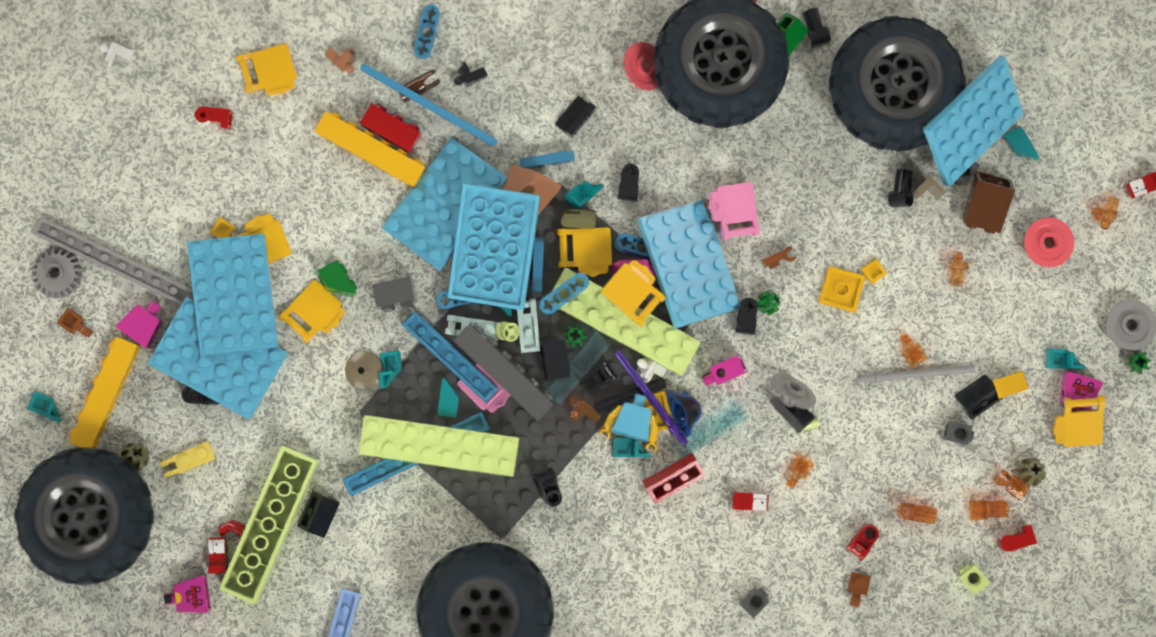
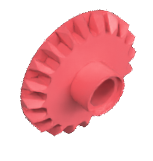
M647 42L632 44L627 48V52L624 54L625 59L622 61L625 63L623 69L627 72L626 77L630 78V83L635 84V88H641L642 91H650L659 87L654 69L655 47Z
M1042 218L1035 221L1028 228L1023 243L1028 258L1042 267L1050 268L1059 266L1069 259L1074 249V236L1071 229L1063 221L1056 218ZM1045 238L1051 240V248L1044 245Z

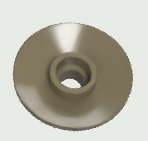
M367 351L353 354L348 359L345 367L348 382L355 388L363 390L377 385L380 381L379 372H383L379 358ZM360 367L365 369L363 374L359 372Z

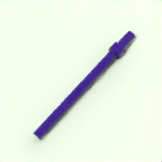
M620 349L617 350L614 355L666 423L668 431L671 435L674 434L682 446L686 445L689 441L680 431L681 427L677 422L674 423Z

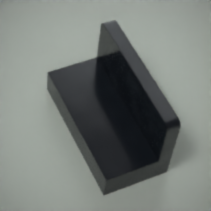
M577 96L555 125L570 138H573L594 113L596 106Z
M565 340L540 343L545 382L569 378L570 370Z
M983 375L955 394L956 400L963 406L971 420L1003 399H999L995 385L987 375Z
M776 396L770 400L773 407L798 434L815 419L806 408H796L795 405L794 407H788L781 403Z
M312 491L297 527L324 538L340 503Z

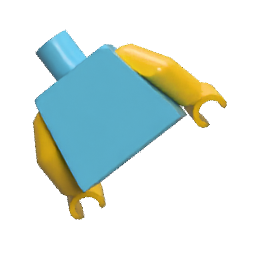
M635 394L633 404L625 402L624 405L617 406L608 414L604 426L599 432V436L603 431L608 433L606 439H609L612 433L646 442V450H648L649 445H654V451H656L659 427L655 416L651 414V409L644 407L646 397Z

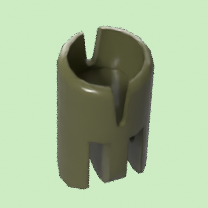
M564 209L561 215V224L563 227L595 229L596 210Z

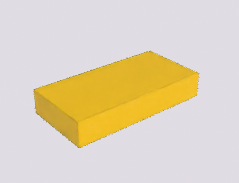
M1023 371L993 380L999 399L1029 389Z

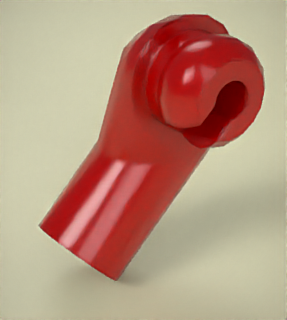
M231 520L217 527L221 536L231 531L239 537H242L246 528L243 523L236 520Z

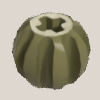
M132 442L122 449L121 456L124 460L129 461L137 470H141L144 466L148 465L150 452L148 448L143 447L144 444Z
M1026 458L1018 465L1017 471L1019 474L1017 476L1019 480H1023L1025 485L1036 486L1045 479L1046 472L1044 469L1046 467L1044 463H1040V459Z

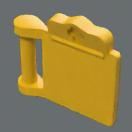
M286 43L236 57L246 84L244 88L246 94L265 89L266 93L270 96L274 94L283 95L288 90L294 89V80L297 79V75ZM249 60L253 61L259 84H253L247 64Z
M271 214L255 216L253 220L245 223L246 232L236 235L264 234L268 264L292 254L279 220H274Z
M610 228L557 229L560 246L558 268L578 267L579 273L591 277L608 273V266L612 265ZM567 235H572L574 261H568Z
M636 260L631 261L629 264H623L601 290V293L639 327L645 324L644 320L658 303L663 302L666 298L652 286L655 277L649 272V269L639 264ZM651 293L654 296L653 299L638 316L634 314L635 310Z
M313 280L294 302L280 314L278 319L281 322L285 321L303 337L302 340L307 344L319 330L328 333L332 328L337 327L345 312L341 308L342 303L330 292L325 291L324 287L317 280ZM293 311L312 327L309 332L289 316Z
M1100 395L1097 398L1074 400L1064 398V415H1057L1052 427L1056 443L1063 444L1065 447L1101 445L1103 440L1105 397ZM1097 406L1096 410L1071 411L1072 407Z

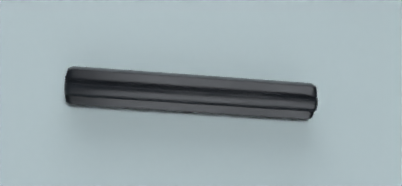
M662 377L645 383L652 393L666 388V382ZM635 387L594 403V408L597 413H602L623 405L625 402L633 401L635 394L645 395L639 387Z

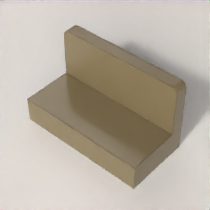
M930 176L912 192L914 198L918 199L928 190L937 200L946 193Z

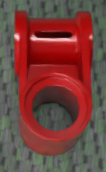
M872 524L863 525L845 550L847 552L851 551L859 557L860 561H863L878 539L879 530ZM867 528L874 529L873 537H865V530Z

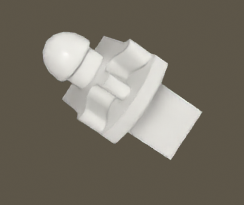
M112 42L111 46L106 43L100 45V50L107 53L105 61L109 62L108 67H112L116 56L131 61L134 55V51Z
M645 356L637 361L639 367L636 371L645 383L651 380L653 374L663 378L667 370Z

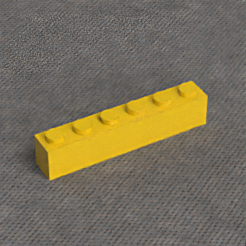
M325 111L314 130L317 135L410 187H416L426 171V168L423 166L424 162L415 157L413 160L408 158V153L399 148L396 151L390 148L391 144L383 139L378 141L374 139L375 135L367 130L362 132L357 129L358 125L348 120L346 123L340 120L342 117L332 111L330 114Z
M117 336L111 340L108 347L110 350L108 356L103 358L100 365L102 369L93 380L92 384L94 387L86 395V405L78 413V423L69 433V443L80 448H96L141 346Z

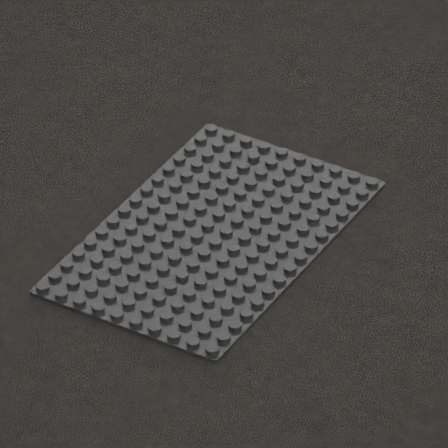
M561 185L562 187L537 218L535 237L544 238L542 293H532V253L526 301L530 300V298L536 299L540 343L562 339L566 341L568 336H564L563 333L569 332L568 326L573 329L576 324H578L579 330L585 328L582 336H586L587 339L581 340L583 346L577 343L572 348L571 342L566 344L570 377L545 382L541 349L539 352L521 353L520 336L513 342L498 339L497 345L502 351L506 350L512 356L511 360L516 365L518 363L526 369L525 373L530 378L533 376L540 383L539 387L543 391L548 390L554 396V405L538 421L512 396L507 399L505 406L498 408L493 413L487 409L482 410L457 385L460 379L420 342L403 361L402 370L386 388L379 389L360 410V415L363 417L364 415L444 427L453 426L482 411L490 427L485 433L519 437L513 477L422 463L417 464L500 538H504L540 497L533 474H541L552 467L556 476H558L605 423L608 414L615 409L612 408L605 412L597 413L594 403L637 386L614 353L620 349L635 370L639 367L637 361L644 358L641 354L559 309L553 314H545L540 309V301L552 292L565 269L558 268L560 246L557 229H582L563 227L561 224L562 211L564 209H575L564 198L569 190ZM584 205V206H582L580 209H589V208H588L586 205ZM596 215L595 228L608 227L611 230L612 265L617 261L647 260L617 251L614 242L619 234ZM567 235L568 261H574L572 235ZM622 239V246L625 247L627 245L625 243L626 240ZM612 265L608 266V273L600 274L596 277L586 275L588 280L604 288L613 277ZM578 267L568 268L577 274L579 273ZM651 294L645 298L638 308L643 310L654 296ZM546 300L544 302L545 306L543 308L545 310L547 308L552 310V305L548 304ZM665 300L659 302L650 314L673 326ZM475 302L449 309L434 326L473 365L477 363L453 341L457 336L445 334V328L448 327L447 315L494 322L506 321L515 323L519 327L517 309H512V317L509 318L504 311L496 306ZM525 308L523 314L531 313V309ZM456 322L455 329L461 330L462 323ZM686 325V326H683V327H680V328H676V329H678V330L684 332V331L688 328L689 325ZM574 331L573 334H570V337L573 338V341H576L577 338L581 337L580 335H578V331ZM609 361L610 368L618 377L594 392H585L581 387L583 377L599 365ZM443 377H446L451 386L458 391L459 404L456 418L437 415ZM588 378L585 380L584 384L587 388L592 389L595 387L593 379Z

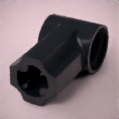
M814 7L804 11L802 14L809 30L808 38H811L812 48L831 42L829 30L824 25L819 8Z
M897 169L894 189L888 195V202L892 208L912 206L914 196L911 191L913 178L911 170Z

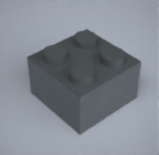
M411 277L372 284L376 307L384 311V313L395 311V307L401 306L403 309L414 307L413 303H417L414 282Z

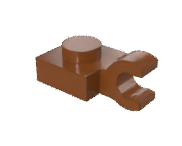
M787 247L784 251L763 259L761 262L764 268L769 266L770 269L779 266V261L782 260L794 261L797 258L796 256L791 258L787 256V252L793 248Z
M70 308L66 309L57 322L58 325L73 335L78 331L89 338L93 333L91 329L82 324L85 319Z
M851 572L847 591L853 592L850 606L859 607L861 594L867 595L871 576Z

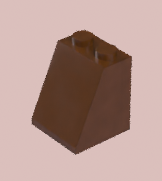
M976 171L962 217L963 223L969 228H983L985 232L995 234V232L1001 233L1015 193L1012 180Z

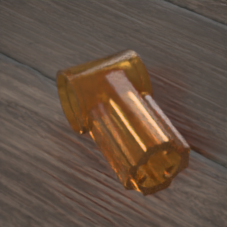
M1007 500L969 501L970 520L1008 517L1009 505Z
M901 503L896 509L898 517L903 520L935 524L937 519V508ZM906 506L911 510L910 515L907 517L903 514V508Z

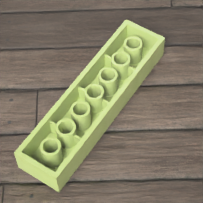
M565 267L553 290L577 273ZM576 278L577 282L573 286L571 285V283L567 284L572 288L573 294L577 292L574 289L577 286L580 285L581 287H584V278ZM590 280L586 290L559 309L642 356L655 361L680 377L683 376L701 343L651 314L644 320L645 324L639 327L601 293L602 287ZM563 288L559 291L561 299L569 298L570 291ZM555 294L552 295V297L554 298L553 301H547V303L550 305H553L555 302H557V305L561 304V302L557 300ZM637 308L634 314L638 316L643 310Z
M364 415L359 454L513 477L519 437Z
M281 446L219 590L254 605L259 603L320 460L287 446Z

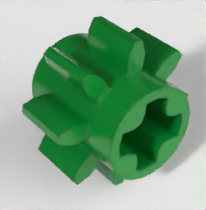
M766 291L758 296L760 300L757 301V306L761 313L765 314L767 312L768 315H771L779 310L777 306L781 304V301L775 292L770 294L769 291Z
M578 324L573 329L568 326L569 332L563 333L564 336H568L565 343L571 342L572 348L577 343L583 346L581 340L587 339L586 336H582L585 328L579 330ZM574 331H578V335L581 336L576 341H573V338L570 337V334H573Z
M1136 350L1134 351V356L1127 355L1130 360L1125 365H1130V372L1137 370L1138 374H1142V369H1150L1147 365L1151 359H1147L1146 352L1139 355V351ZM1141 360L1142 364H1135V361Z

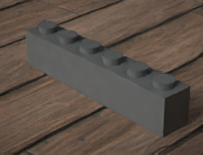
M471 322L453 341L538 421L554 405V396L548 390L543 391L539 387L540 383L533 376L530 378L525 373L526 369L518 363L516 365L511 360L512 356L506 350L502 351L497 347L498 342L491 336L488 338L483 333L484 329L478 323L473 324Z

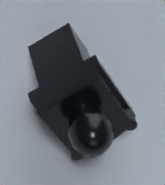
M464 61L461 63V67L458 68L460 76L454 79V84L459 86L464 83L465 87H469L487 78L488 75L484 67L470 72Z

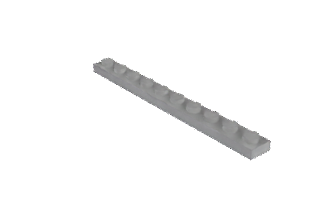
M40 217L32 233L175 303L182 305L186 297L194 301L191 288L43 217Z

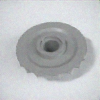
M64 249L45 251V253L39 255L32 269L34 285L38 291L51 298H63L72 294L78 288L82 279V267L79 260L74 254ZM58 268L59 275L54 278L52 272Z
M1126 300L1120 302L1111 309L1107 316V333L1115 345L1122 349H1141L1147 346L1156 334V317L1153 311L1140 301ZM1128 320L1134 325L1132 330H1129L1126 326Z
M776 373L773 375L770 381L771 387L775 393L779 394L781 403L788 407H794L795 405L796 408L800 407L802 409L813 408L816 404V397L807 385L788 374Z

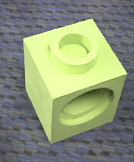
M969 564L964 565L959 570L960 574L957 576L973 595H977L990 583L975 564L970 566ZM974 572L977 579L974 583H970L968 576Z

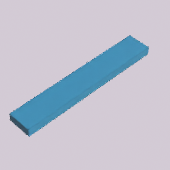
M414 311L402 324L405 329L485 403L499 390L489 378L419 313Z

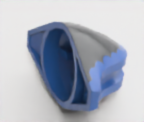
M668 390L666 394L672 415L687 438L691 436L694 424L701 417V406L694 397L689 396L687 391L678 394L673 390Z

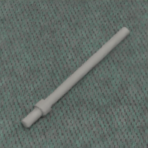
M966 365L889 373L878 371L874 372V374L859 375L860 383L874 381L875 383H884L885 380L974 373L975 366Z

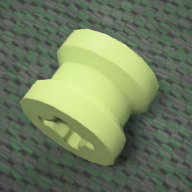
M501 321L495 328V335L499 340L513 342L519 336V327L515 323Z

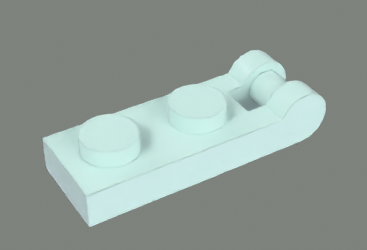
M530 298V300L525 302V308H530L531 313L523 314V310L517 309L521 353L540 351L536 299Z
M447 315L448 327L445 328V334L458 336L472 322L473 324L478 323L484 329L483 333L488 338L491 336L498 342L495 328L499 322ZM456 322L462 323L461 330L455 329Z

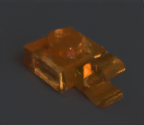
M908 333L899 337L905 347V350L901 351L910 368L928 359L919 342L913 344Z
M798 454L788 471L792 472V475L786 485L794 488L799 478L803 480L807 478L815 464Z
M1002 469L999 474L1002 478L996 475L993 481L999 486H1006L1005 490L1021 502L1025 498L1030 486L1025 485L1016 475L1011 477L1007 471Z

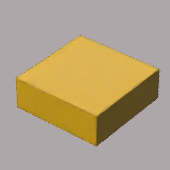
M219 217L209 233L217 238L231 237L236 227Z
M877 258L860 269L871 285L888 274Z

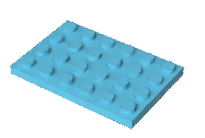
M999 55L923 129L942 182L948 187L1024 114L1007 59L1004 56Z
M450 138L423 173L416 187L410 190L382 226V229L438 271H441L454 254L463 184L467 183L501 189L508 177L456 140Z
M467 183L463 184L448 298L518 310L525 309L541 195Z
M705 200L637 219L662 294L666 297L665 303L674 329L740 309V301Z
M256 234L188 241L187 248L200 357L278 348L265 235Z
M186 297L147 364L244 418L251 420L288 353L280 348H270L200 357L194 301Z

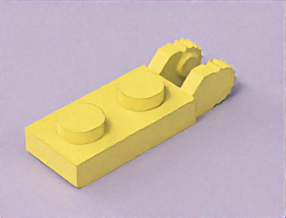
M207 441L173 455L172 458L160 462L159 465L160 467H165L175 462L177 469L163 474L165 478L215 460L216 457L210 442Z

